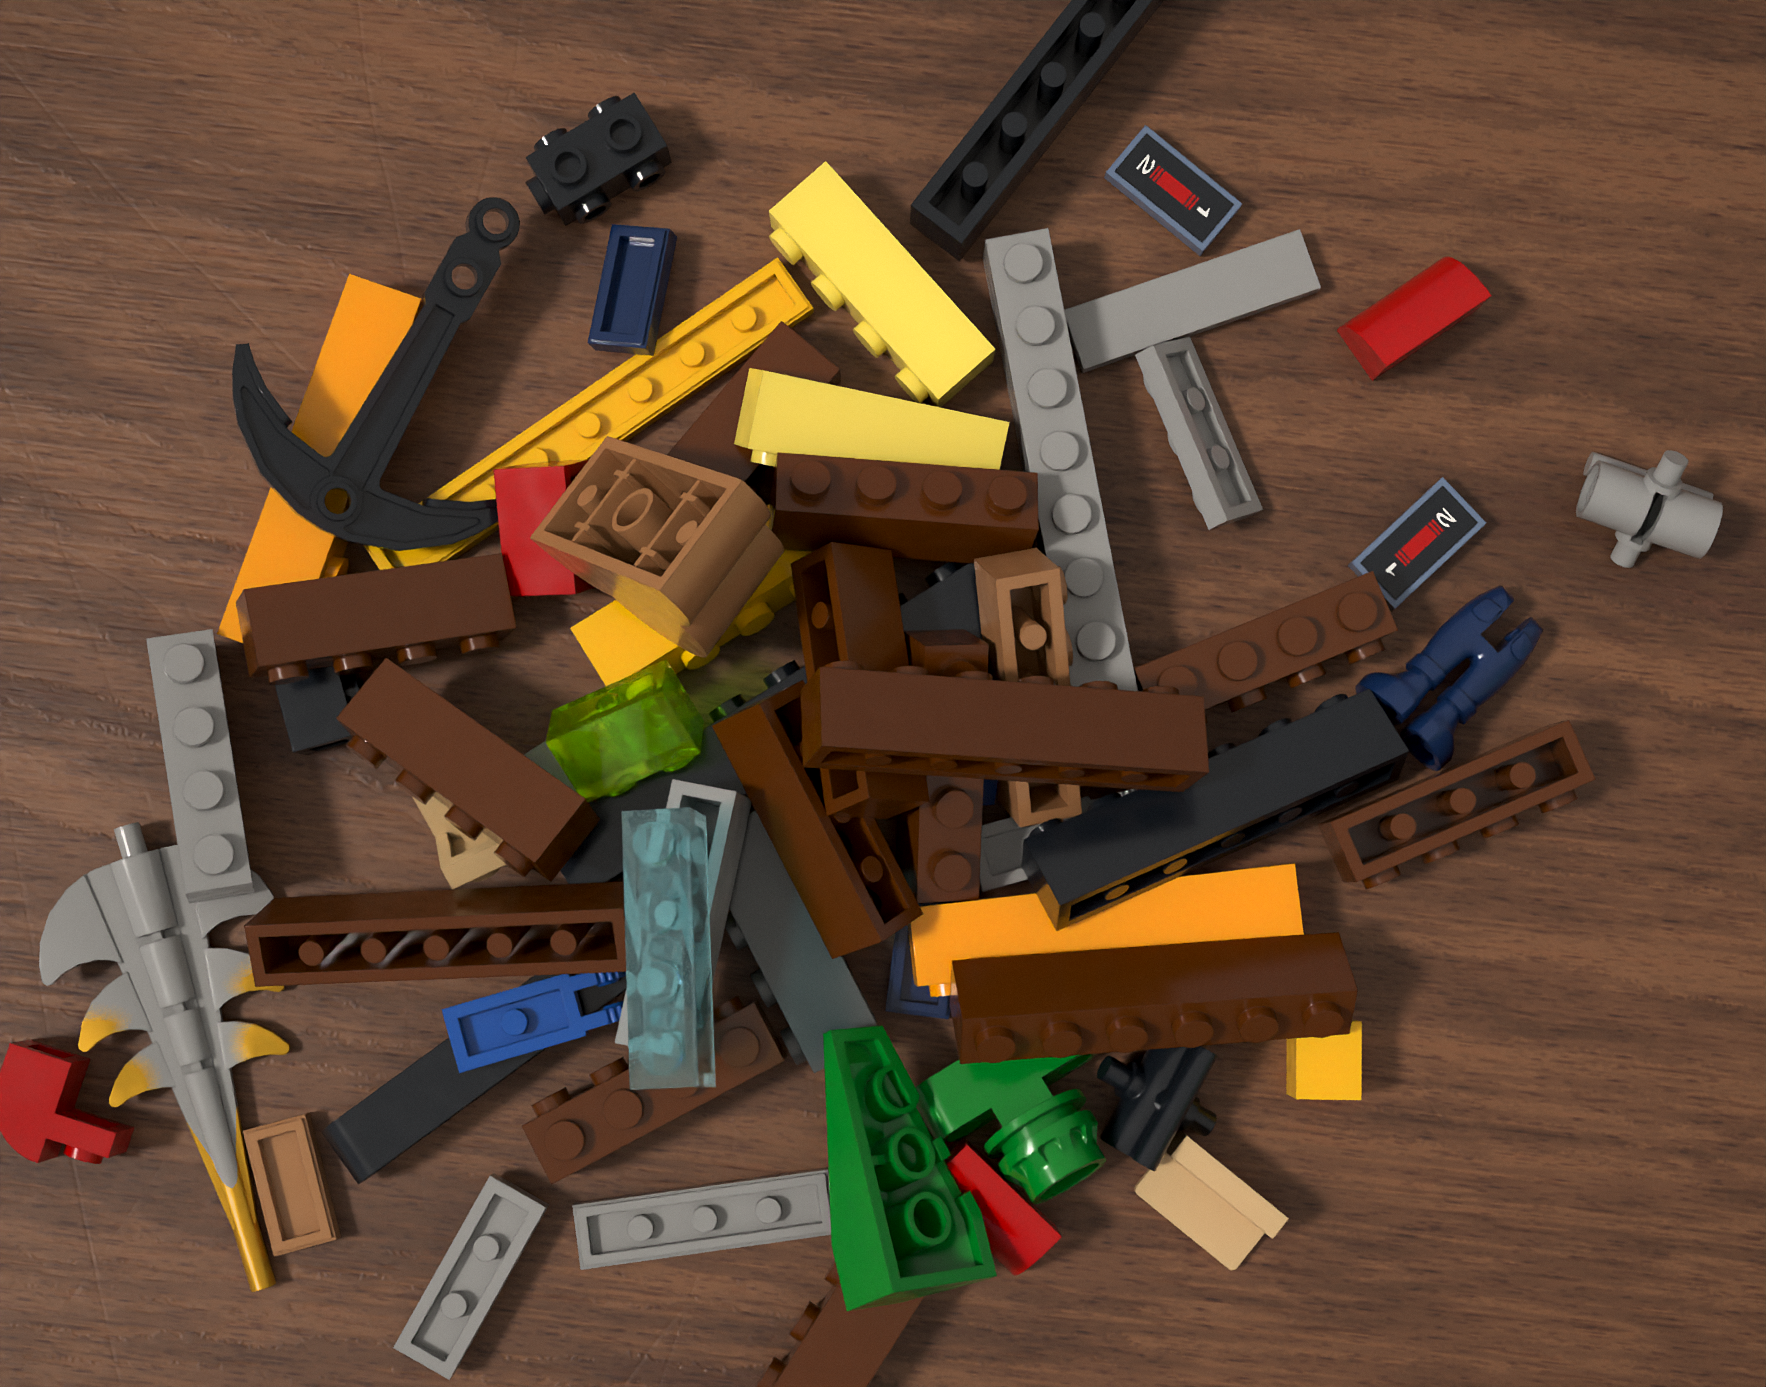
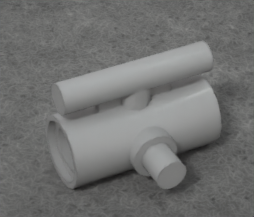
M1672 450L1665 451L1657 467H1652L1648 470L1596 452H1592L1588 457L1583 475L1587 476L1579 495L1576 516L1616 530L1615 536L1618 541L1610 557L1617 565L1625 568L1633 567L1640 553L1650 550L1652 544L1696 559H1701L1711 547L1721 522L1723 505L1722 502L1713 500V493L1682 482L1680 478L1689 462L1681 453Z

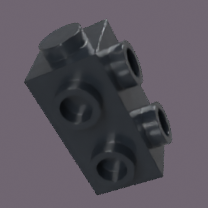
M635 92L622 100L619 96H613L600 102L588 113L589 120L570 131H567L565 128L554 130L542 137L534 145L535 152L526 157L534 177L525 183L544 215L555 209L565 226L575 220H578L580 224L588 223L604 214L611 207L612 203L610 200L629 188H632L635 192L644 190L664 176L666 172L664 167L672 163L668 146Z

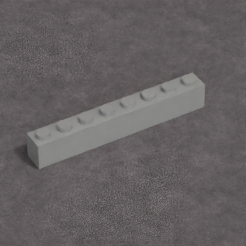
M1049 229L986 239L982 258L1023 472L1038 473L1039 530L1036 535L1038 550L1057 566L1061 567L1067 584L1068 598L1067 603L1063 605L1065 629L1070 636L1073 649V664L1069 667L1070 686L1079 687L1084 683L1092 681H1109L1117 684L1118 690L1138 691Z

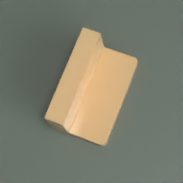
M1180 1130L1174 1136L1157 1170L1154 1172L1148 1169L1134 1187V1191L1139 1197L1229 1270L1238 1268L1265 1233L1273 1239L1289 1219Z

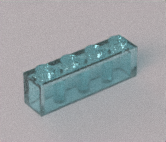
M690 807L622 811L630 1090L716 1087L706 815Z

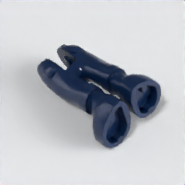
M1499 585L1478 595L1459 609L1438 629L1421 653L1416 654L1406 663L1407 671L1396 675L1382 672L1370 673L1365 675L1355 687L1357 694L1370 689L1392 725H1399L1412 714L1429 691H1434L1452 670L1466 658L1469 659V667L1452 686H1448L1437 697V703L1426 712L1416 716L1400 732V737L1408 748L1409 753L1431 770L1439 771L1451 761L1454 753L1453 734L1458 723L1464 725L1477 713L1476 709L1498 693L1510 681L1532 654L1544 630L1530 617L1507 633L1495 648L1492 647L1481 633L1498 620L1514 601V598L1503 586Z

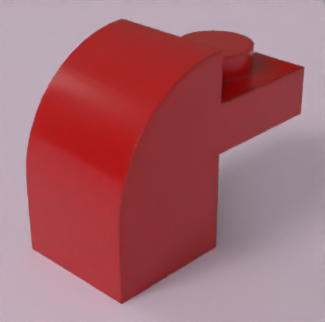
M31 1039L9 1044L0 1070V1132L8 1144L21 1156L35 1163H40L58 1157L61 1145L65 1144L63 1152L65 1155L83 1162L101 1164L103 1157L110 1158L127 1151L135 1127L74 1108L91 1060L90 1058Z

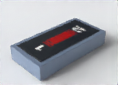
M1146 125L1106 171L1104 176L1108 182L1199 256L1204 253L1242 206L1239 200Z
M1442 477L1352 560L1348 567L1358 577L1373 571L1389 610L1392 611L1477 533L1486 522Z

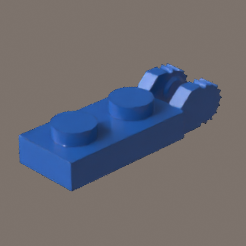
M583 973L575 976L572 974H561L441 1009L459 1073L589 1035L588 1030L618 1022L624 1001L606 1005L600 1011L584 1015L577 990L594 985L602 987L618 982L621 977L626 976V973Z

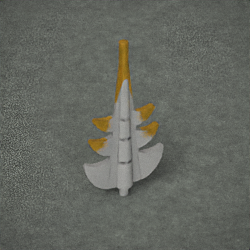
M140 823L124 825L114 829L122 859L96 868L83 875L65 890L50 911L40 941L39 968L43 984L49 986L55 984L65 973L81 964L96 960H111L118 963L122 975L109 983L91 1002L82 1022L78 1047L82 1052H87L101 1040L116 1032L128 1029L147 1031L152 1044L139 1051L125 1064L114 1082L109 1097V1104L112 1107H118L142 1092L162 1087L172 1088L233 1229L251 1292H256L275 1285L276 1280L257 1219L232 1067L253 1057L270 1054L285 1055L290 1051L291 1046L277 1033L259 1024L243 1021H223L221 1008L235 996L248 991L269 990L281 992L285 989V986L255 987L249 953L230 948L211 947L208 934L221 923L244 915H256L275 897L261 876L251 869L255 893L189 904L184 890L178 845L148 851Z

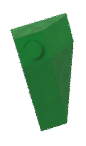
M871 1026L835 1029L824 1033L831 1245L847 1312L901 1303L996 1277L997 1273L981 1210L971 1191L963 1194L960 1191L945 1162V1159L951 1156L943 1138L939 1136L933 1139L916 1107L920 1097L884 1027Z

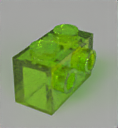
M666 659L553 709L546 744L577 793L590 802L603 795L614 797L623 794L631 789L638 780L661 770L672 772L687 765L695 755L701 752L704 720Z

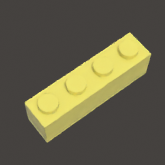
M826 161L769 210L771 227L775 230L769 235V238L777 250L792 265L800 259L816 276L811 285L817 294L832 310L837 311L843 306L858 323L853 328L856 337L876 358L885 353L901 370L895 375V379L916 403H922L927 399L932 406L941 408L993 362L996 350L993 345Z
M749 368L734 444L753 449L751 462L775 467L777 453L779 452L1000 470L1010 422Z

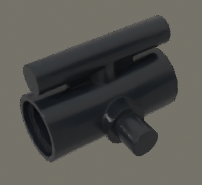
M1199 1046L1195 1048L1177 1047L1147 1050L1139 1064L1131 1061L1126 1065L1112 1056L1105 1057L1098 1068L1097 1078L1113 1086L1114 1093L1120 1100L1099 1138L1155 1172L1178 1130L1183 1131L1189 1128L1202 1136H1207L1213 1130L1217 1115L1200 1105V1099L1197 1094L1218 1056Z

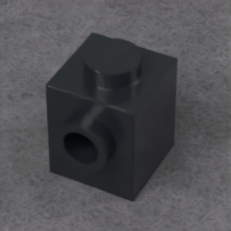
M329 666L309 669L308 679L295 683L275 685L294 753L310 755L345 745L350 741L352 736L338 722L336 717L364 685L359 673L335 675L334 667Z

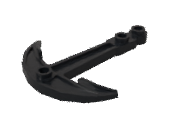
M497 197L485 198L470 210L465 223L466 233L456 237L451 243L422 295V309L329 457L321 456L287 429L292 424V420L266 387L254 362L249 343L236 344L232 368V399L237 426L261 477L295 514L317 529L345 542L393 551H404L453 544L474 536L498 522L496 499L464 502L426 498L423 499L422 505L382 490L379 484L458 327L470 320L501 265L499 251L508 247L518 235L520 228L518 213L504 199ZM497 212L503 216L506 222L503 233L493 234L486 230L483 224V217L486 213ZM460 266L470 269L475 277L473 287L470 289L458 288L452 281L453 269ZM340 489L347 494L349 506L344 513L335 514L326 508L325 496L328 491Z

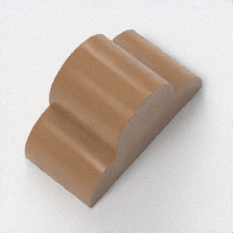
M609 436L600 444L530 537L531 540L560 564L587 583L614 597L627 610L657 633L684 650L703 658L708 656L784 553V546L781 541L765 525L771 517L768 507L743 480Z

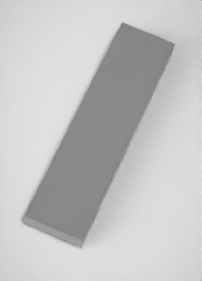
M1299 229L1065 309L1064 312L1072 347L1081 372L1085 373L1134 356L1153 344L1190 337L1318 293L1321 286Z
M828 1167L576 1202L572 1205L581 1270L831 1235Z

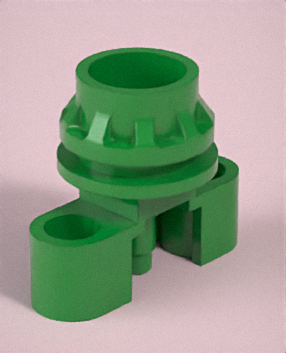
M1096 1054L1073 1055L1065 1058L1047 1057L1008 1060L999 1063L960 1064V1061L957 1060L916 1087L920 1096L916 1107L933 1137L941 1136L946 1146L959 1141L998 1118L1002 1128L985 1143L984 1150L990 1159L1003 1157L998 1163V1169L1003 1178L1023 1187L1033 1204L1043 1203L1073 1188L1091 1176L1106 1162V1158L1097 1144L1098 1122L1090 1110L1079 1111L1086 1102V1097L1081 1089L1068 1090L1055 1096L1048 1089V1086L1080 1068Z

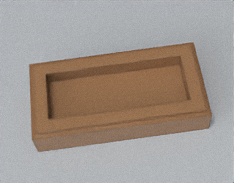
M310 1112L244 1130L243 1135L274 1257L340 1238L341 1234Z

